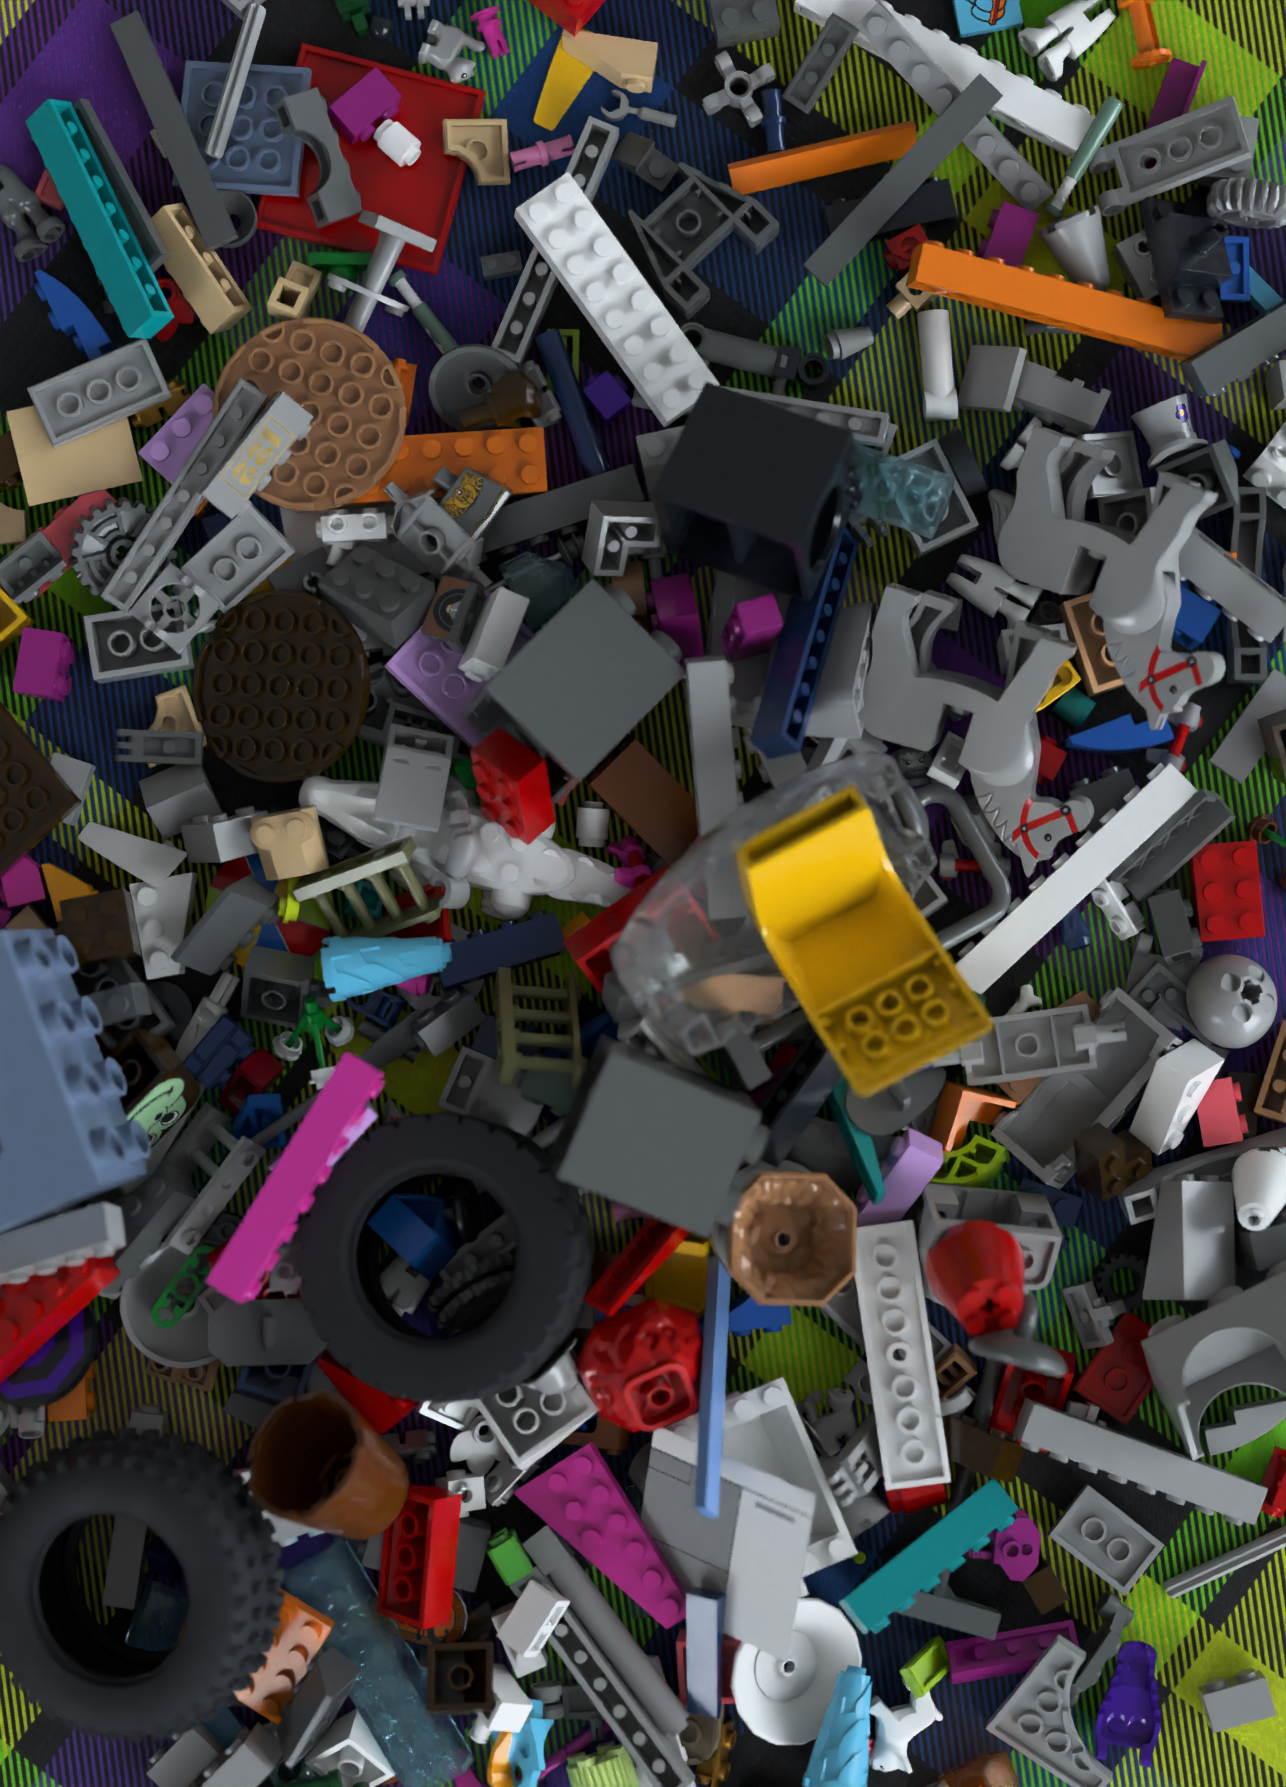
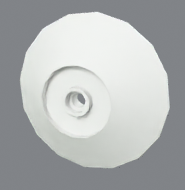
M799 1598L789 1661L785 1670V1661L759 1650L744 1641H741L734 1656L731 1687L737 1712L753 1734L775 1745H803L816 1739L821 1729L823 1717L830 1705L837 1675L841 1674V1670L846 1671L847 1665L861 1667L862 1654L856 1630L840 1609L819 1598Z

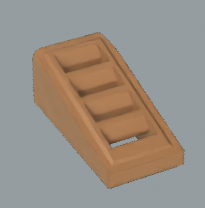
M955 1342L935 1365L936 1378L944 1385L942 1389L937 1385L939 1398L944 1395L948 1399L977 1374L975 1361ZM954 1361L962 1367L960 1370L953 1364ZM947 1369L954 1377L950 1379L942 1371Z

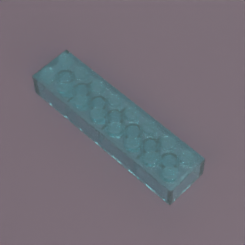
M339 1537L290 1565L284 1571L283 1582L289 1594L336 1621L322 1646L323 1652L325 1653L333 1646L363 1670L351 1689L349 1696L402 1786L440 1787L463 1775L476 1758L450 1715L432 1716L427 1712V1676L423 1669H418L419 1662L405 1641L394 1619L376 1613L378 1592L361 1566L347 1539Z

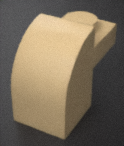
M293 260L285 278L279 276L267 302L268 314L284 321L307 317L311 310L310 304L323 278V272Z

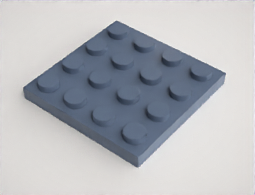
M186 60L181 106L218 191L228 189L237 190L245 194L299 197L305 143L297 138L283 135L273 104L283 97L311 89V69L308 67L251 64L224 155L221 159L207 155L205 147L231 63ZM173 172L172 186L175 189H181Z

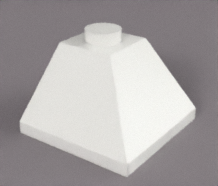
M358 1708L335 1720L322 1740L317 1743L305 1760V1764L320 1776L328 1775L330 1770L339 1769L343 1787H352L359 1782H367L370 1787H375L395 1776L396 1773L380 1726Z

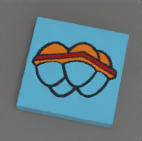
M952 0L959 38L1022 27L1023 25L1019 0Z

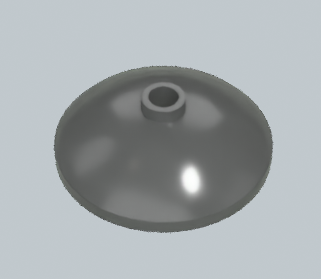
M483 344L457 346L442 355L433 367L429 379L431 403L444 422L461 432L504 429L507 426L499 427L496 422L489 420L465 430L458 411L484 402L486 390H489L499 379L519 371V369L506 354L496 348ZM481 377L485 382L482 384L477 383L474 378Z

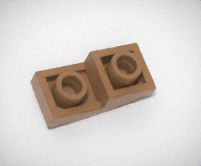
M149 1358L145 1374L172 1383L179 1382L207 1392L213 1390L220 1360L216 1359L199 1367L175 1368L162 1365Z

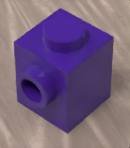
M605 371L602 375L597 372L584 383L586 387L582 390L584 398L607 426L632 406V400L625 392L628 390V387L617 374L612 377L608 371Z

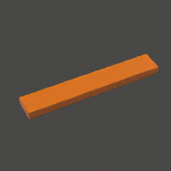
M913 120L727 164L731 188L745 195L902 158L917 142L916 125Z

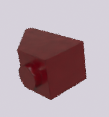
M261 1046L238 1066L217 1102L236 1118L247 1096L267 1094L282 1074L285 1066Z

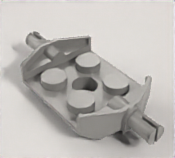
M394 481L385 487L383 491L396 503L394 506L396 511L391 523L393 534L439 581L443 575L458 579H465L466 581L471 578L480 586L483 592L491 586L493 581L478 566L481 562L484 539L480 537L474 541L430 496L436 491L434 488L409 496ZM428 534L436 539L437 547L430 544Z

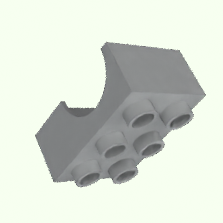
M1286 1259L1277 1263L1269 1270L1266 1275V1281L1245 1291L1239 1286L1223 1289L1209 1300L1207 1310L1186 1320L1181 1315L1166 1317L1150 1329L1149 1338L1141 1341L1157 1398L1193 1461L1204 1456L1199 1441L1201 1418L1209 1404L1220 1394L1238 1386L1261 1385L1275 1389L1286 1396Z

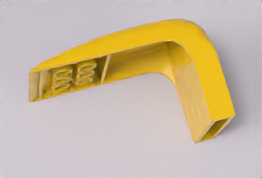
M854 785L839 791L733 847L745 903L765 946L854 1091L859 1096L865 1097L992 1029L993 1022L894 872L883 849L869 807Z

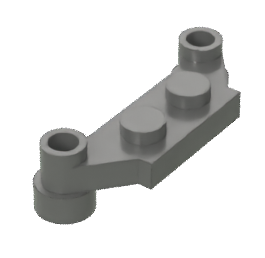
M1109 1590L1102 1594L1095 1606V1612L1105 1620L1084 1650L1086 1652L1085 1660L1078 1668L1070 1688V1708L1077 1702L1081 1691H1086L1089 1685L1092 1686L1098 1681L1102 1672L1101 1667L1108 1658L1111 1659L1117 1653L1120 1647L1119 1641L1122 1638L1120 1635L1123 1627L1128 1626L1134 1617V1611L1121 1603V1598Z

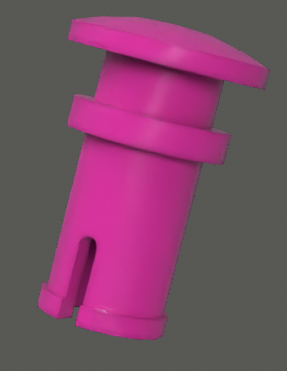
M499 6L483 8L470 17L471 22L478 21V32L484 36L491 59L498 58L499 54L501 57L510 52L500 28L502 21L495 15L500 11Z

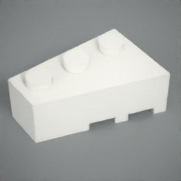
M191 872L167 877L158 887H153L146 882L129 884L147 980L185 974L186 966L173 961L170 956L189 934L194 907L195 885L197 884L198 877L197 873Z
M1195 1038L1159 1058L1129 1132L1157 1155H1160L1169 1148L1175 1149L1182 1141L1185 1128L1225 1059Z

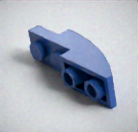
M42 270L34 272L38 279L34 287L42 302L47 300L52 309L47 314L55 330L61 328L66 336L77 332L76 335L72 336L79 352H86L89 360H93L115 349L96 317L68 287Z

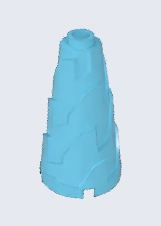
M340 936L323 938L322 940L324 945H328L326 948H321L326 988L335 987L336 993L328 994L332 1002L344 1001L348 997L367 994L386 986L402 983L414 977L440 972L446 968L447 962H452L449 942L444 943L442 938L436 939V936L405 939L395 937L340 938Z
M847 1665V1670H841V1674L837 1675L830 1705L823 1717L820 1732L812 1749L807 1772L805 1771L802 1786L868 1787L866 1783L869 1766V1709L872 1681H870L871 1676L866 1675L867 1669Z

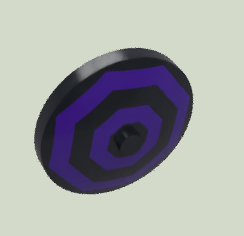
M89 1304L0 1385L1 1401L21 1408L42 1407L60 1400L82 1381L92 1364L97 1347V1324Z

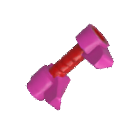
M625 836L620 843L610 842L605 852L613 855L619 862L625 865V867L616 868L614 872V881L616 883L634 889L652 876L650 868L643 864L647 856L640 840L636 836Z

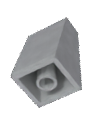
M1174 1175V1181L1161 1182L1143 1289V1300H1210L1221 1290L1235 1286L1233 1182H1220V1175H1200V1181H1194V1175Z

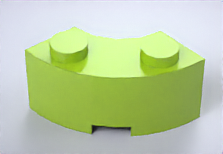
M975 1135L970 1143L961 1149L943 1152L944 1162L929 1183L978 1188L992 1179L1006 1161V1147Z

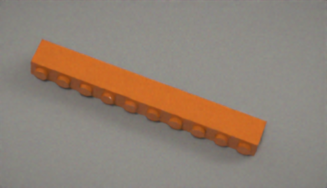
M927 240L913 249L906 287L1184 361L1220 339L1223 324L1165 318L1163 308L1154 306V301L1150 299L1135 298V300L1125 298L1124 293L1117 290H1106L1105 292L1095 290V285L1088 282H1076L1074 284L1066 282L1065 277L1062 275L1048 273L1044 276L1037 274L1035 269L1029 266L1017 265L1016 268L1005 265L1003 259L996 257L982 259L975 257V253L967 249L949 250L944 248L945 245L938 241Z

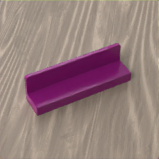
M1172 58L1145 130L1188 113L1207 61L1202 60L1200 65L1196 66L1180 59ZM1155 159L1148 160L1146 168H1153L1157 161Z
M1073 1620L999 1632L996 1634L995 1640L977 1636L945 1642L952 1684L1029 1671L1058 1634L1079 1647Z

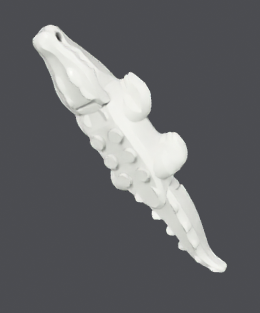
M449 772L438 833L373 820L378 781L334 780L315 775L306 778L300 788L298 801L301 807L315 805L317 815L324 817L367 847L376 849L411 836L417 847L410 858L409 865L421 886L430 884L428 882L435 874L447 873L444 870V865L449 851L448 841L451 840L449 832L452 828L448 827L446 814L448 812L445 801L455 797L466 796L471 823L468 824V827H472L474 835L478 836L480 847L479 858L466 879L471 887L484 891L481 903L482 912L500 921L521 920L529 910L533 896L547 894L562 901L580 902L608 908L633 890L614 881L616 868L572 849L561 848L560 845L554 842L552 836L556 822L529 845L518 838H512L502 826L495 821H488L483 816L480 810L481 807L476 806L474 790H466L455 773ZM398 870L390 871L389 876L397 884L409 891ZM701 910L704 913V917L708 922L709 920L707 919L704 910Z

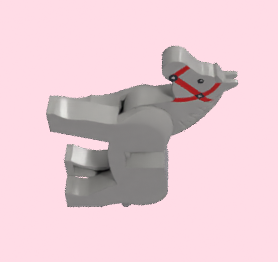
M1033 426L1016 474V496L999 489H993L988 493L992 511L993 532L1001 565L1016 580L1058 594L1086 595L1099 560L1105 561L1089 607L1103 618L1106 643L1113 663L1129 692L1146 709L1150 729L1161 730L1168 714L1182 712L1183 705H1185L1193 692L1217 683L1225 672V662L1219 653L1195 652L1188 654L1174 652L1171 649L1176 617L1181 605L1179 551L1191 536L1199 516L1215 503L1218 494L1200 487L1201 484L1173 473L1160 472L1149 520L1137 536L1117 527L1085 521V503L1089 488L1099 472L1113 460L1116 451L1087 440L1069 437L1049 428ZM1069 450L1064 462L1060 466L1062 457Z
M891 583L885 588L871 633L872 660L870 657L862 690L864 707L860 708V712L857 713L859 719L863 722L864 728L879 739L928 752L940 742L950 710L962 715H969L970 712L974 713L958 763L970 771L976 799L991 827L1001 841L1012 852L1021 857L1025 875L1030 877L1035 871L1038 861L1050 859L1054 855L1053 850L1059 840L1082 831L1090 823L1094 815L1093 804L1085 796L1076 795L1065 802H1061L1053 797H1040L1036 794L1041 741L1035 710L1052 687L1058 669L1067 659L1075 654L1078 644L1051 636L1052 630L1020 620L1015 625L1004 690L987 681L967 674L933 669L932 645L935 635L944 620L957 609L960 599L930 589L923 593ZM918 604L913 617L909 621L913 608Z

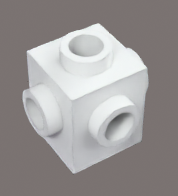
M464 1469L447 1471L446 1477L435 1478L436 1487L462 1495L460 1518L468 1517L469 1511L486 1509L484 1476L466 1473Z

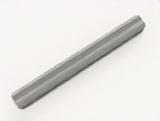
M250 3L247 7L205 147V153L213 158L221 159L224 155L266 15V9L256 3Z
M1286 1525L1166 1580L1163 1584L1168 1596L1176 1598L1286 1547Z

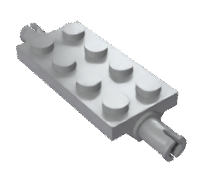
M1087 1004L991 1017L993 1026L989 1032L943 1055L944 1057L934 1060L933 1068L961 1064L962 1067L965 1066L968 1087L1097 1069L1095 1048H1098V1044L1127 1041L1126 1031H1123L1125 1023L1122 1020L1120 1022L1095 1025L1094 1022L1090 1021Z

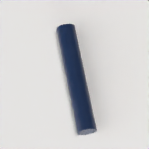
M559 329L550 330L536 336L537 346L562 409L586 478L611 471Z

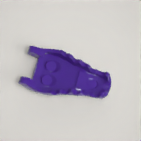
M1126 1641L1120 1647L1116 1669L1096 1717L1094 1727L1095 1759L1106 1760L1108 1745L1140 1749L1139 1765L1151 1767L1152 1755L1161 1727V1712L1158 1705L1157 1682L1154 1676L1157 1653L1150 1644L1141 1641Z

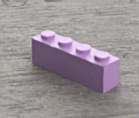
M909 1127L902 1137L898 1136L893 1141L890 1153L886 1159L878 1162L885 1188V1194L881 1202L872 1205L864 1184L858 1190L856 1200L853 1203L857 1207L856 1227L901 1221L943 1164L942 1143Z

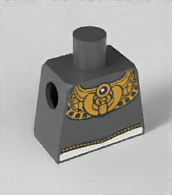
M442 466L431 481L446 492L439 505L474 541L479 539L513 492L509 487L468 466L465 467L459 477Z

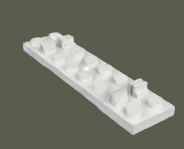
M913 1219L856 1227L855 1280L886 1490L951 1482ZM898 1348L906 1352V1357L902 1361H897L893 1357V1352Z

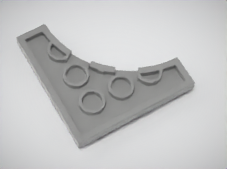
M1058 1634L990 1717L985 1729L1071 1787H1106L1112 1780L1113 1772L1095 1759L1084 1745L1074 1726L1070 1710L1071 1684L1078 1668L1085 1660L1086 1652Z

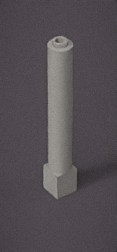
M546 1525L525 1541L522 1546L542 1574L550 1578L561 1595L571 1601L569 1604L571 1609L663 1735L670 1732L674 1737L689 1725L686 1719L690 1714L573 1556L575 1553L565 1539L551 1526Z

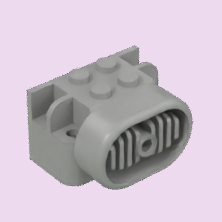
M928 1183L921 1192L925 1206L924 1209L919 1210L916 1217L919 1227L916 1243L919 1252L924 1296L943 1305L931 1291L925 1274V1259L929 1248L933 1249L938 1241L947 1235L946 1230L974 1220L995 1222L997 1227L1008 1231L1017 1238L1025 1259V1294H1029V1290L1044 1288L1050 1282L1063 1236L1046 1194Z

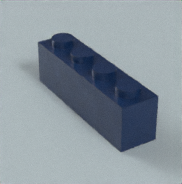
M542 910L528 915L529 920L517 924L516 920H510L497 925L498 930L486 933L485 929H481L467 934V940L455 943V940L451 939L452 942L449 944L452 952V962H447L446 968L436 972L442 991L494 976L497 973L498 967L514 970L564 954L567 948L562 943L564 937L556 913L547 914L546 910Z

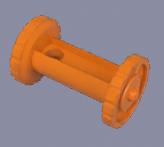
M1157 0L1116 1L1119 10H1129L1139 53L1130 59L1131 69L1141 70L1166 63L1173 57L1171 49L1160 48L1150 5Z

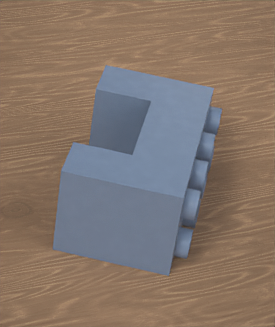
M53 929L0 930V1146L3 1151L0 1153V1235L24 1227L149 1174L143 1160L151 1154L148 1136L138 1121L131 1120L128 1122L119 1099L120 1096L126 1094L127 1090L124 1075L112 1058L103 1059L94 1036L102 1031L100 1014L90 998L87 996L79 998L70 975L78 969L76 953L68 939L61 934L55 936Z

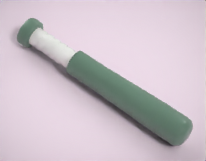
M1108 96L1104 100L1076 155L1065 172L1066 178L1063 180L1052 202L1047 203L1044 210L1058 218L1062 216L1063 210L1061 209L1068 199L1071 190H1073L1076 182L1081 180L1088 165L1121 112L1123 104L1120 100L1112 96Z
M399 270L388 279L389 285L396 287L413 309L412 313L426 330L442 355L459 346L428 305L420 300L405 280V272Z

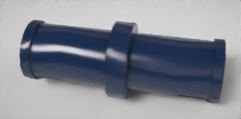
M774 88L766 89L761 93L764 118L761 120V127L765 130L766 155L786 150L784 136L786 118L782 115L781 90Z

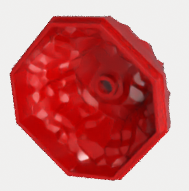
M651 1298L594 1323L575 1364L591 1400L598 1409L597 1414L600 1418L614 1422L617 1426H622L632 1432L639 1430L650 1432L669 1426L695 1413L696 1409L700 1406L704 1330L695 1311Z

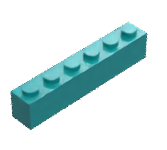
M996 1479L990 1480L845 1597L839 1604L863 1635L871 1629L877 1634L891 1622L887 1618L889 1614L896 1609L901 1614L916 1602L912 1597L922 1588L927 1593L941 1581L937 1575L947 1568L950 1573L966 1561L962 1556L971 1548L976 1553L991 1541L987 1536L991 1531L997 1528L1001 1533L1015 1521L1011 1515L1019 1508Z

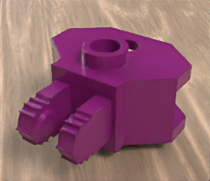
M1019 1508L1011 1515L1015 1519L1011 1525L1001 1533L995 1528L987 1535L991 1540L987 1543V1546L982 1547L976 1553L972 1548L965 1553L968 1557L990 1559L993 1564H1000L1011 1581H1024L1038 1566L1041 1534L1023 1508Z

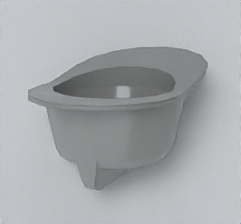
M573 1338L566 1343L555 1357H551L549 1363L541 1371L529 1379L526 1378L523 1383L526 1386L533 1384L546 1395L558 1394L574 1387L577 1381V1367L569 1351L577 1338Z

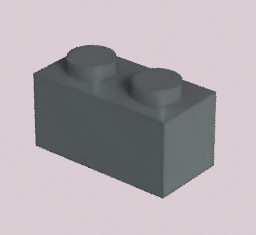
M519 250L480 257L484 281L521 275L523 272Z

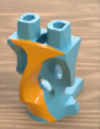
M529 1699L533 1707L520 1732L492 1730L491 1736L494 1745L488 1762L487 1781L493 1787H537L536 1784L540 1772L546 1770L543 1754L544 1740L549 1729L554 1724L552 1719H542L543 1700ZM516 1766H519L522 1771L520 1782L517 1781L515 1776Z

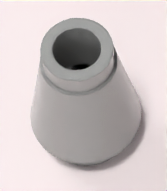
M869 326L833 329L830 331V334L824 336L825 349L831 360L838 359L841 361L874 343L873 334Z

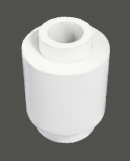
M387 119L378 127L373 136L377 141V146L400 167L405 164L408 166L412 165L421 155V150H419L421 142L398 121L393 122L391 119Z
M584 801V807H578L576 838H579L578 846L604 847V840L608 839L610 810L603 808L604 802Z

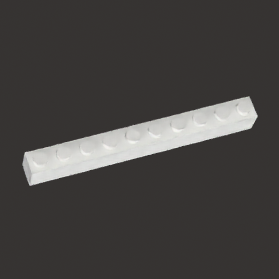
M795 0L793 12L822 27L825 26L832 13L839 15L855 26L880 1L962 91L981 74L1003 95L987 113L988 115L1071 159L1074 158L1095 118L1090 115V111L1086 107L1077 103L1071 105L1062 100V96L1056 91L1048 88L1043 90L1035 86L1034 81L1023 74L1015 75L1005 70L1006 67L1001 62L995 59L986 60L977 55L978 52L973 47L966 44L958 45L950 41L946 33L938 29L931 31L922 26L921 21L909 14L903 16L895 12L894 8L884 0ZM860 31L853 43L886 60Z
M1162 763L1158 764L1147 775L1150 781L1142 789L1136 785L1123 797L1126 804L1118 812L1114 808L1109 810L1099 820L1103 825L1094 834L1088 830L1075 843L1079 848L1071 856L1065 852L1051 865L1055 869L1052 874L1047 878L1040 875L1028 887L1031 893L1023 901L1017 897L1009 905L1006 911L1008 915L1001 922L998 923L997 921L983 929L981 933L985 937L976 945L970 941L958 953L961 959L955 966L971 990L982 994L1198 792L1172 763L1166 766Z

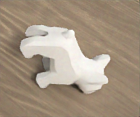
M901 1678L903 1684L906 1686L908 1690H910L904 1678ZM930 1690L923 1697L917 1699L910 1692L909 1704L897 1705L891 1708L885 1705L877 1695L871 1697L869 1713L875 1716L876 1739L873 1744L874 1749L869 1755L871 1768L881 1770L882 1772L896 1769L903 1770L908 1774L913 1772L907 1757L908 1742L913 1736L931 1725L934 1720L942 1721L943 1715L933 1703Z

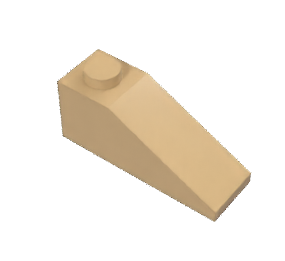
M563 28L562 50L619 88L627 89L632 93L652 92L658 43L579 31L574 37Z

